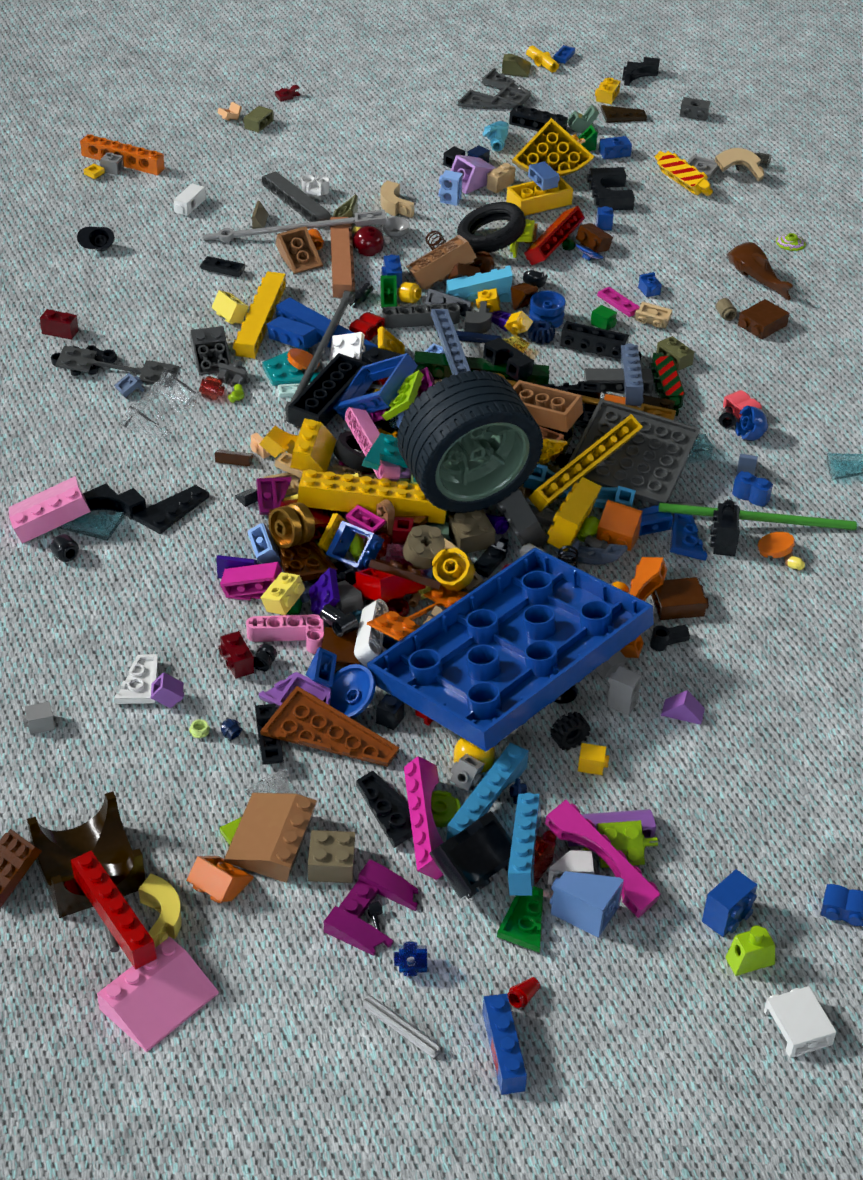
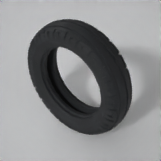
M495 202L483 205V207L481 206L467 214L458 226L457 235L462 236L469 242L475 254L481 251L491 253L514 243L522 235L526 220L523 211L517 205L509 202ZM497 220L509 221L505 227L494 233L473 235L477 229L487 223Z

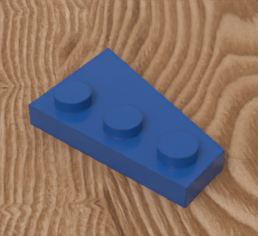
M674 513L670 552L706 561L708 555L702 548L703 542L698 537V529L692 515Z

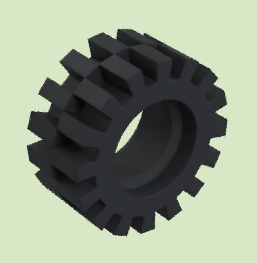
M569 712L568 716L562 715L561 720L558 718L556 720L557 724L554 723L552 725L553 728L550 730V735L559 748L568 751L571 747L576 748V745L580 746L582 741H586V736L590 735L589 731H591V728L580 713L573 712L572 714V712Z

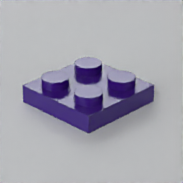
M328 568L317 582L310 587L309 596L312 614L320 616V611L324 605L330 604L335 606L340 601L336 569Z

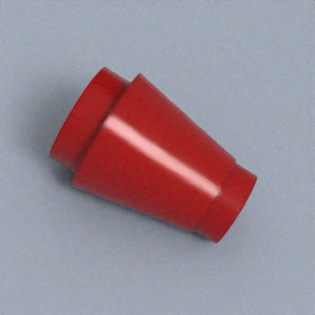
M531 977L512 986L507 994L509 1003L515 1008L525 1007L540 989V982L536 978Z

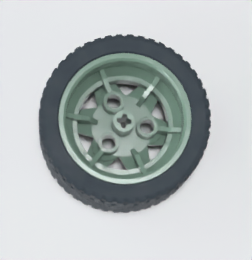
M474 370L473 372L466 371L465 373L461 372L457 375H451L449 378L446 377L427 388L428 390L422 392L421 396H418L415 402L409 406L410 408L407 409L405 416L401 420L400 429H398V449L427 500L441 510L467 513V511L482 510V508H488L490 505L501 502L505 497H509L512 492L518 490V487H521L524 481H527L540 460L543 449V435L539 425L512 385L496 373Z

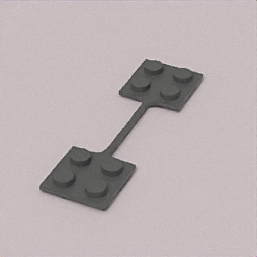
M64 346L55 364V367L88 373L92 365L141 373L139 378L142 382L172 387L179 369L177 365L146 360L143 368L100 362L95 360L97 351L75 348L73 346Z

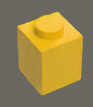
M581 743L577 772L603 775V768H608L609 755H605L606 746Z

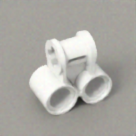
M304 175L301 178L302 191L311 198L321 200L322 195L329 193V178L327 176L314 178L311 175Z

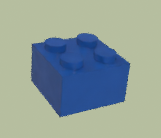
M735 869L707 894L702 922L722 937L728 932L733 933L739 926V922L743 919L747 920L753 913L752 906L757 898L755 894L757 884Z

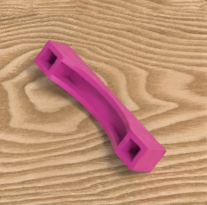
M417 756L404 766L416 866L418 872L437 880L443 874L429 853L444 843L435 825L431 810L432 792L439 783L437 765Z
M565 799L546 816L545 825L560 840L571 841L592 850L606 862L615 877L624 879L621 894L622 903L637 918L641 917L658 901L660 893L657 886L653 882H648L643 877L641 870L636 866H632L627 861L625 854L620 850H616L611 845L609 838L604 834L601 835L596 830L593 822L585 819L580 814L576 805L570 804Z

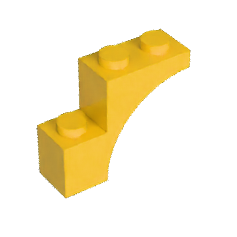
M275 425L259 445L274 458L286 451L292 454L298 435L287 433Z

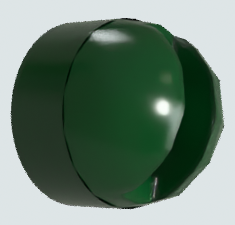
M566 238L562 243L563 249L567 251L573 250L576 245L575 241L570 238Z

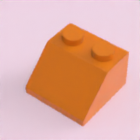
M607 500L598 525L597 539L605 540L608 544L626 545L627 550L631 551L639 538L642 511Z
M197 856L186 881L193 884L192 888L196 891L206 892L211 895V900L222 903L232 901L253 880L254 876L235 865L224 862V859L220 856Z

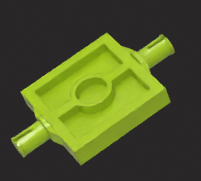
M641 820L596 824L597 831L601 835H606L611 841V845L616 850L622 851L632 866L645 865V847L658 846V842H649L658 841L657 837L644 838ZM586 847L583 848V851H592ZM599 857L600 868H608L609 866Z

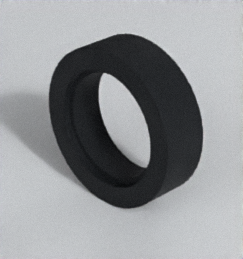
M352 432L341 433L333 451L336 458L346 466L357 471L375 473L373 469L362 466L366 456L356 451H362Z

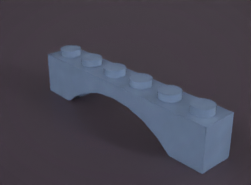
M628 343L621 345V368H623L625 404L641 406L643 403V379L638 345Z

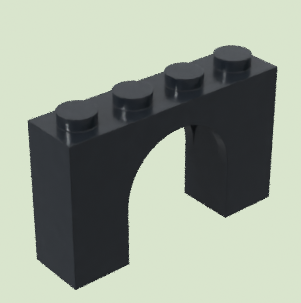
M624 167L589 169L586 179L587 183H589V190H592L594 205L597 208L607 206L613 208V211L634 209L635 197L632 190L607 189L609 187H625L626 172Z

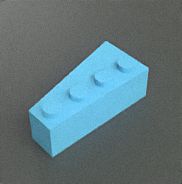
M505 266L504 269L497 270V268L492 269L491 272L483 274L481 272L475 273L474 276L470 277L462 276L447 280L446 293L476 303L478 292L497 288L500 302H511L513 278L511 266Z

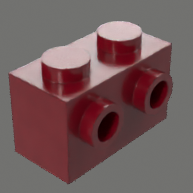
M46 309L40 317L42 334L72 340L79 331L77 315Z
M237 631L220 636L221 645H218L221 657H224L228 670H231L235 679L253 674L254 658L240 632Z

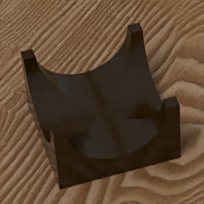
M113 791L105 794L101 809L92 819L69 830H49L42 827L36 817L27 819L31 844L41 850V853L36 858V862L59 918L93 907L74 879L71 865L72 859L89 851L94 853L123 896L137 892L145 881L142 852L140 848L132 850Z

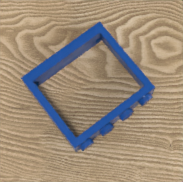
M408 353L362 366L333 408L343 420H345V413L349 407L366 410L368 413L389 408L391 401L398 396L397 391L406 377L413 374L418 365ZM389 377L380 391L364 395L373 381Z

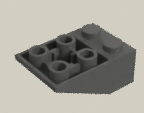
M224 326L190 330V342L199 375L219 373L218 365L220 362L227 365L231 363Z

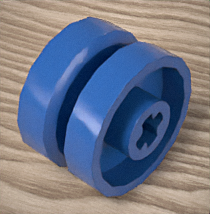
M549 290L534 293L530 299L529 318L533 321L546 320L547 322H552L555 328L561 326L564 321L565 298L561 294Z

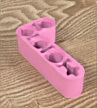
M315 614L253 616L246 621L247 639L252 642L306 640L307 651L315 654L319 647L322 648L324 626L323 619Z

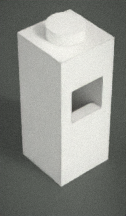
M193 183L190 184L174 199V212L188 216L205 200V187Z

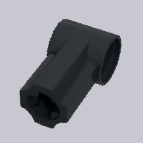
M330 604L324 605L320 611V618L330 624L334 633L339 637L358 628V621L352 613L345 615Z
M686 624L670 628L662 625L655 626L650 640V647L660 652L664 651L667 645L689 641V629Z

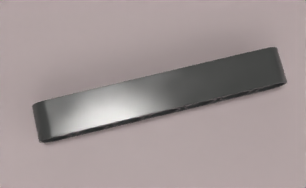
M275 171L262 176L261 180L265 188L309 222L330 220L331 215L328 210Z

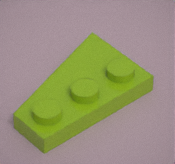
M420 370L406 377L397 391L399 395L389 404L391 409L382 415L386 421L409 409V406L414 403L418 395V389L422 384L423 373Z

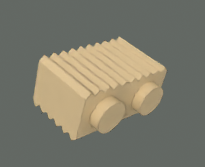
M503 163L487 173V189L498 193L514 183L516 168L508 163Z

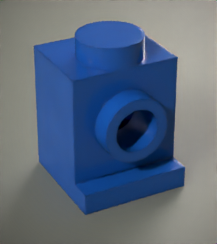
M655 273L641 274L638 288L646 297L661 295L662 284L655 277Z

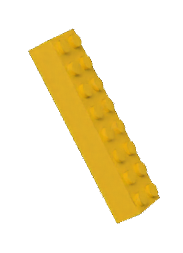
M313 469L303 470L299 483L297 502L303 503L310 508L350 512L359 505L377 515V504L387 499L395 508V517L428 516V522L445 524L446 511L437 508L427 500L418 483L396 482L386 478L372 479L369 476L356 477L351 474L340 475L334 472L324 473Z

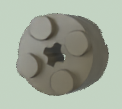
M428 525L413 527L403 547L405 560L412 563L413 567L426 570L432 568L434 557L445 547V540L441 530L438 527Z

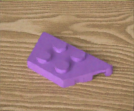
M298 672L291 674L285 680L274 684L275 687L267 692L262 691L259 693V699L269 704H276L277 708L282 705L296 686L328 705L331 703L330 688L316 683Z

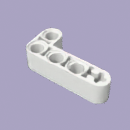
M382 599L375 600L362 610L354 654L365 667H367L368 662L387 650L382 646L384 633L367 625V622L388 612V606Z

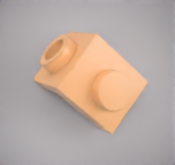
M231 102L229 109L219 108L217 113L222 115V118L225 120H238L242 106Z
M254 433L251 435L250 443L252 451L263 459L272 456L259 445L263 438L258 433Z

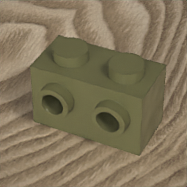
M673 336L657 343L656 353L662 352L664 356L673 357L677 371L693 364L694 351Z

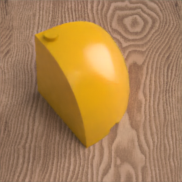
M551 118L512 159V163L528 172L529 165L545 161L559 176H566L582 169L595 156Z

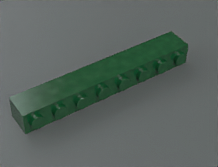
M415 351L414 361L418 366L414 372L427 367L435 379L449 378L452 375L445 354ZM466 357L471 372L479 370V372L500 373L505 376V379L516 381L506 374L507 364L505 363L493 365L484 358ZM534 364L532 375L521 379V381L538 385L548 384L549 366Z

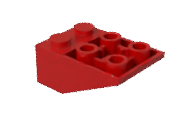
M373 568L355 572L356 589L361 591L365 599H382L385 603H388L391 599H400L406 594H416L419 590L426 588L425 585Z

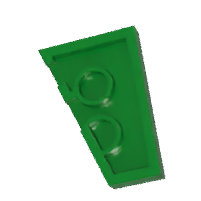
M533 886L532 896H515L497 931L498 938L540 953L543 889Z

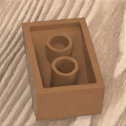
M306 226L277 234L275 243L277 249L294 274L323 266Z

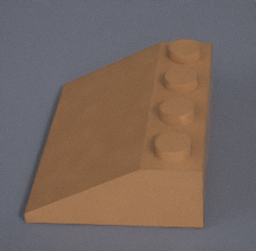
M457 235L407 265L406 268L420 288L427 290L434 286L433 283L445 280L457 263L470 265L477 257L469 242L462 236Z
M252 793L226 853L224 862L287 883L311 823L317 800L291 793Z

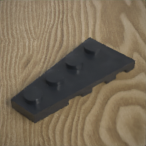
M194 485L132 514L133 520L161 534L208 499L209 492Z

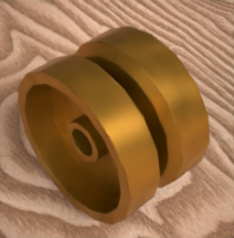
M300 502L275 508L270 513L268 520L269 530L278 546L289 548L297 544L309 542L314 537L315 521L311 511L305 504Z

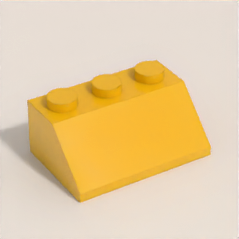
M304 418L293 449L290 468L327 472L337 440L322 422Z

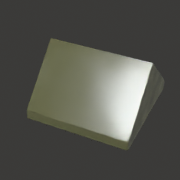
M355 194L334 211L333 217H355V213H358V196Z

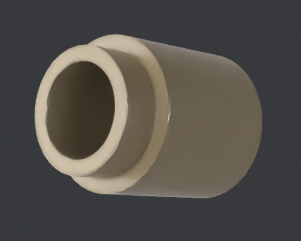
M722 298L716 303V310L723 319L731 321L736 317V308L728 298Z

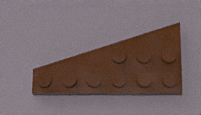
M269 509L268 517L273 509ZM313 539L289 548H282L276 544L284 573L300 575L302 582L319 579L328 568L336 569V574L338 573L336 566Z

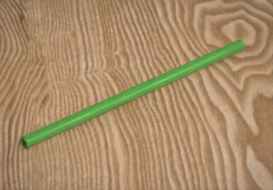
M659 503L658 507L659 512L713 517V511L717 510V508L668 503ZM742 510L739 513L740 520L856 530L857 527L856 521Z

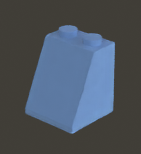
M565 871L560 879L556 878L551 887V890H553V895L550 899V904L552 905L551 914L599 938L620 906L624 879Z

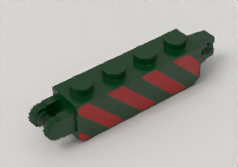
M662 352L653 353L649 369L652 371L655 391L659 393L658 398L675 401V416H678V408L683 406L685 392L674 359L671 356H664Z

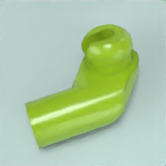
M241 384L234 386V391L228 395V399L231 403H234L236 400L240 401L244 398L245 394Z

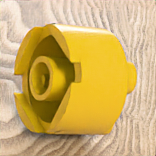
M458 548L443 549L436 554L432 561L434 577L448 590L461 591L471 583L474 577L475 568L472 561Z

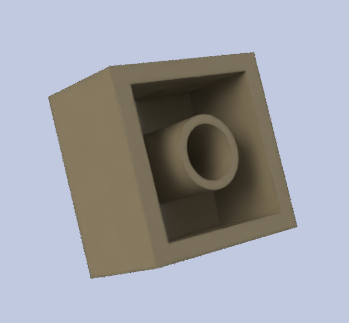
M483 508L474 512L467 511V513L448 515L449 536L454 545L465 554L485 550L492 544H495L496 531Z
M311 830L308 881L353 883L355 832Z

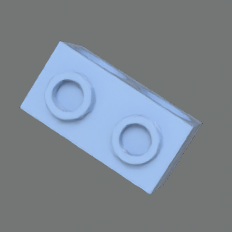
M445 170L443 175H440L439 184H441V188L439 189L438 196L441 203L458 205L462 197L463 173Z

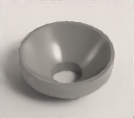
M390 217L386 219V224H382V228L391 238H401L408 233L410 223L401 217Z

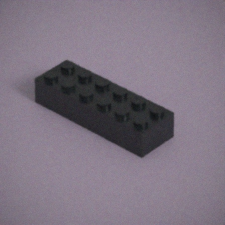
M338 353L288 406V423L301 427L304 418L322 422L326 426L337 414L333 407L362 366H366L368 363Z

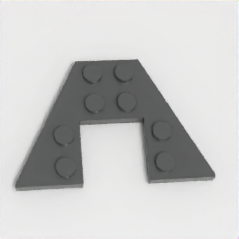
M493 68L482 78V84L502 90L496 96L469 90L458 101V106L514 108L516 105H523L530 98L531 92L521 85L517 86L514 84V80L506 77L503 73H498L496 68Z

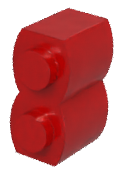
M366 312L359 319L351 322L349 330L354 333L362 332L365 335L364 339L370 341L375 335H378V328L384 327L385 318Z

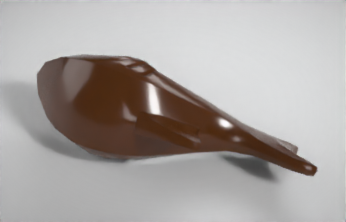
M745 242L734 247L726 254L730 264H733L740 274L750 275L760 283L776 291L789 301L791 299L788 291L793 285L776 277L766 254L758 245L752 242Z

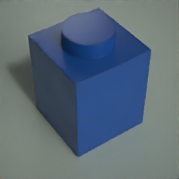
M607 206L597 208L596 226L598 228L612 231L613 208Z

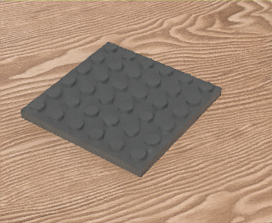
M600 399L568 463L632 414L643 428L632 439L584 476V478L602 487L621 486L636 490L634 498L655 505L668 503L700 434L701 428Z

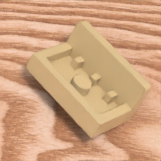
M642 301L639 310L635 311V318L642 324L648 323L657 328H666L673 312L672 309Z

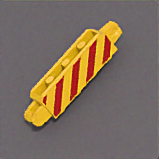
M659 151L654 156L663 174L694 195L703 193L709 196L713 193V189L710 188V183L707 180L708 176L704 172H699L695 166H690L686 160H681L677 154H672L669 151L666 153Z

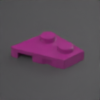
M292 477L256 479L259 515H268L269 509L280 507Z

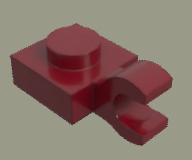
M293 85L289 90L281 88L275 91V96L280 102L291 100L294 96H300L298 91L295 92V90L300 88L298 85Z

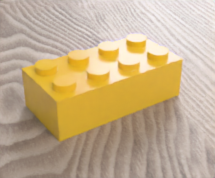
M559 176L560 180L557 188H550L544 191L534 181L507 187L506 202L517 205L523 211L524 216L572 205L573 188L561 176Z
M584 477L581 478L579 483H574L571 492L569 491L565 501L562 502L559 511L556 512L552 520L554 522L547 532V535H549L547 543L559 549L563 546H571L581 530L584 520L590 515L602 486Z

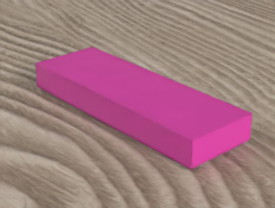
M611 287L602 289L597 293L598 297L628 317L634 316L635 311L640 308V306Z

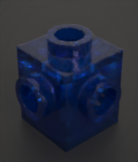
M407 941L403 942V945H398V952H394V966H398L399 973H403V976L412 977L417 976V973L427 972V946L417 945V942ZM409 957L414 958L412 961L407 960Z

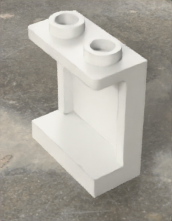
M809 986L801 989L795 988L788 993L775 994L767 998L764 1013L765 1015L771 1014L787 1041L786 1052L790 1058L833 1045L836 1030Z

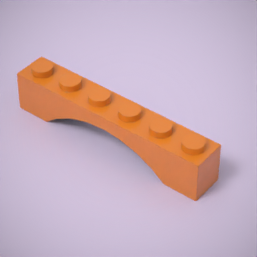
M641 557L640 563L636 566L635 577L631 580L629 594L645 601L648 596L663 585L667 573L663 557ZM641 635L620 650L626 658H639L644 644Z

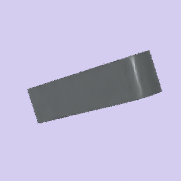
M455 303L386 307L382 310V317L385 318L384 327L434 326L431 309H448L453 324H457L460 322V306Z

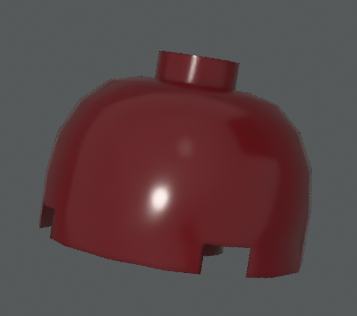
M373 226L360 228L353 239V247H356L358 253L364 256H375L376 253H381L384 246L383 234Z

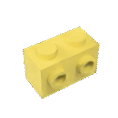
M219 290L211 308L216 311L217 315L226 318V322L242 324L249 306L233 294Z
M281 572L260 598L267 612L286 615L306 589L300 575Z

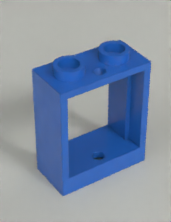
M342 521L326 555L361 571L371 568L368 567L370 560L376 558L384 539L372 532ZM356 533L369 538L357 563L344 558Z

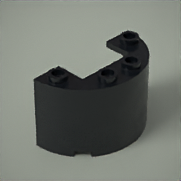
M489 811L429 854L458 897L461 899L466 896L469 899L479 892L477 887L481 890L491 883L489 878L503 868L506 871L508 870L512 840L493 812Z

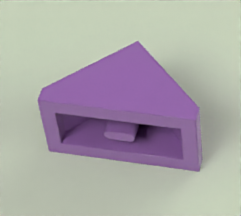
M686 690L665 699L661 716L701 725L705 708Z

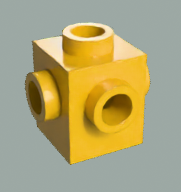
M497 288L478 292V299H476L477 308H480L481 301H487V308H490L489 313L500 311V299Z

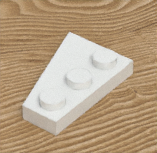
M158 654L137 655L129 669V675L125 681L123 680L119 693H116L114 697V704L156 703L155 700L151 699V684L157 679Z

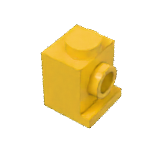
M523 311L511 314L504 327L514 336H517L519 333L528 331L533 320Z

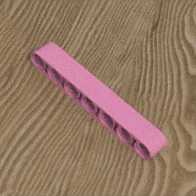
M349 407L345 413V421L366 456L380 433L366 410ZM380 460L378 471L374 470L378 479L386 478L397 482L400 478L401 469L399 465Z

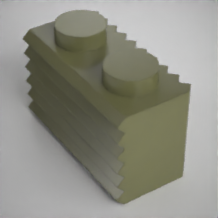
M258 105L257 108L245 115L243 120L244 128L258 133L274 121V113L272 109Z

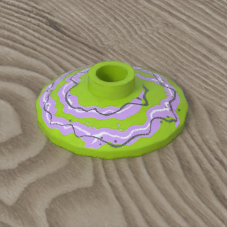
M794 233L783 234L776 239L779 247L789 251L802 250L806 246V241Z

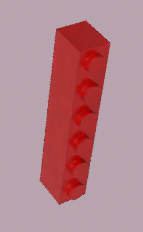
M579 206L564 211L524 252L531 265L546 260L585 219Z
M89 851L72 859L71 865L74 879L135 970L156 960L154 940L94 853Z

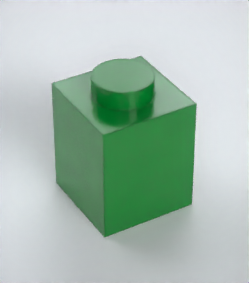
M600 305L592 311L591 325L609 330L615 327L617 323V312Z

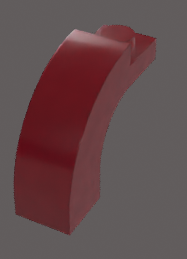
M395 517L393 545L404 546L408 534L414 527V518Z

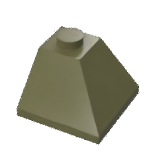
M504 54L502 62L503 74L521 77L529 76L531 68L529 61L518 55Z

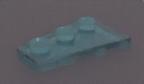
M827 453L826 460L831 481L863 475V454Z
M99 512V515L87 513L57 528L108 541L123 520L124 515L123 512H116V515H107L106 512Z

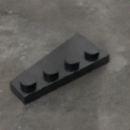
M374 771L356 780L358 790L392 846L395 848L413 837L408 802Z

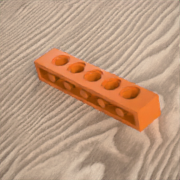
M87 134L80 140L82 156L100 160L106 153H114L123 156V165L127 168L154 175H159L165 169L164 154L157 151L96 137L92 134Z

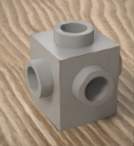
M466 754L459 759V762L456 761L451 769L453 775L450 781L455 783L457 788L469 791L480 783L483 777L480 773L485 764Z

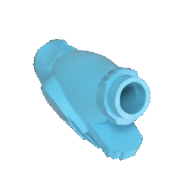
M497 121L484 127L482 135L490 140L494 151H501L504 148L509 124L505 121Z

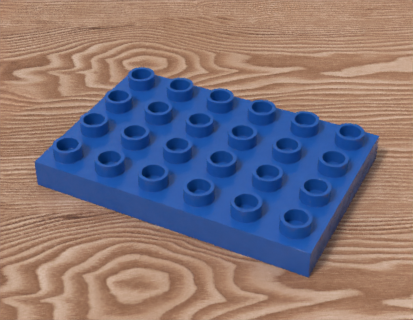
M533 548L368 662L367 667L373 673L377 687L486 752L653 626V605L548 553Z

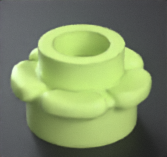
M202 719L193 721L189 728V732L195 738L206 737L210 730L207 722Z

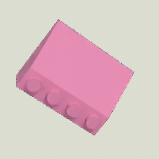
M76 476L8 507L12 527L22 543L91 512Z
M171 937L155 948L156 960L136 970L131 966L97 993L99 1009L146 1052L219 994V991L187 951Z

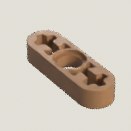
M385 499L377 504V516L386 522L377 530V536L384 539V545H388L393 542L395 508L389 500Z

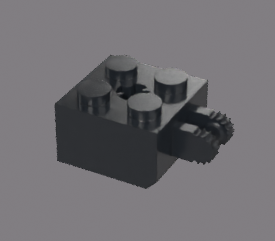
M730 499L725 500L724 503H718L717 510L713 511V521L715 522L711 524L710 535L713 536L710 539V547H713V554L736 555L740 534V508L738 505H734V502Z

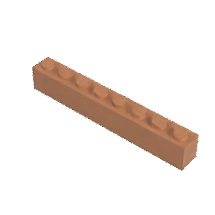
M330 217V220L348 217ZM352 224L330 226L333 298H342L344 291L355 292Z

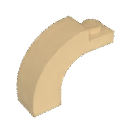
M731 148L715 157V162L722 172L731 166L743 165L751 171L758 182L764 177L763 168L758 166L761 159L747 149Z
M388 180L384 182L380 189V205L382 209L392 216L400 214L412 218L414 216V203L399 198L400 184Z

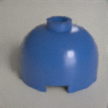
M746 406L740 411L739 414H742L739 422L736 421L737 436L741 435V439L747 441L760 439L768 429L765 413L761 409L752 406Z

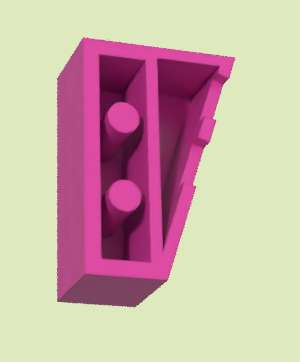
M278 562L228 568L224 570L220 586L226 598L249 601L251 598L261 599L260 597L282 572V569Z

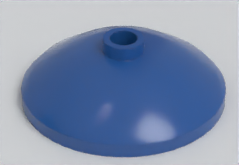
M360 664L348 665L334 674L333 686L331 688L330 706L351 719L360 715L369 706L375 693L376 681L373 673L367 667Z

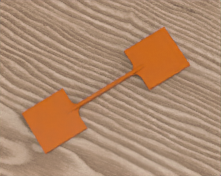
M441 585L439 590L433 589L424 594V597L434 601V604L408 617H402L397 612L389 611L367 622V625L400 641L421 627L412 620L433 610L435 605L448 608L468 593L448 590Z

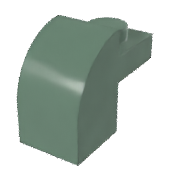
M591 104L584 115L574 111L568 118L567 123L576 132H584L590 125L595 128L593 121L597 119L599 111L596 106Z

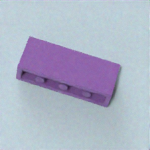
M650 809L581 814L585 819L593 822L596 830V824L641 820L644 838L655 837L656 824ZM567 841L568 847L583 846L571 841Z

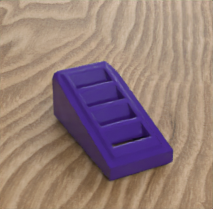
M502 310L490 312L492 313V322L507 332L508 330L504 325L511 316V313Z

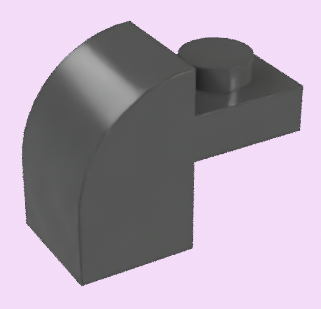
M487 301L480 302L479 312L466 311L465 332L483 334L491 328L492 313H489L490 308H487Z

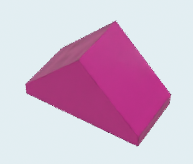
M359 505L346 515V519L350 524L375 533L386 523L384 519Z

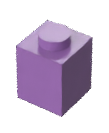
M163 672L151 684V699L172 708L176 703L181 702L184 697V683Z

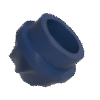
M227 719L221 725L223 736L230 740L238 737L243 730L240 727V723L234 719Z

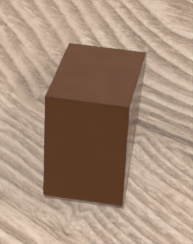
M524 282L512 286L513 309L518 310L528 306L531 296L538 291V288Z

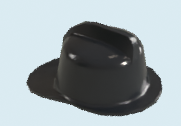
M84 227L77 234V241L82 247L97 251L107 250L115 239L113 231L108 227Z

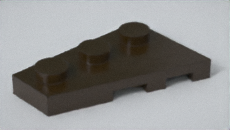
M601 105V112L606 123L647 121V115L642 109Z

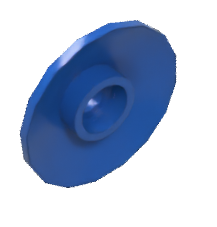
M576 244L577 248L583 253V258L589 261L591 258H604L591 249Z

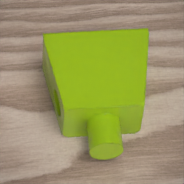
M755 925L751 927L750 931L737 934L734 937L725 958L735 976L775 965V943L766 928Z

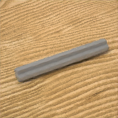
M369 995L364 999L363 1008L430 1057L436 1058L439 1055L441 1046L373 996Z

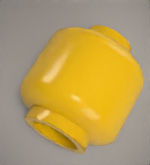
M404 282L398 288L397 294L402 302L416 303L422 296V290L417 283Z

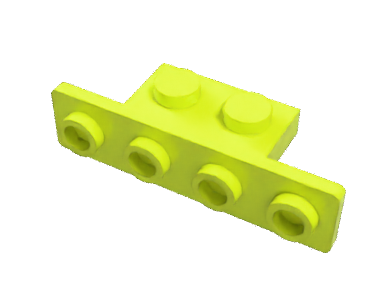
M525 219L526 224L522 235L510 245V252H513V258L517 256L519 242L533 241L535 220Z

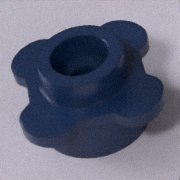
M516 778L515 784L510 786L509 791L510 796L513 797L514 804H517L518 794L527 793L526 784L520 783L519 778Z

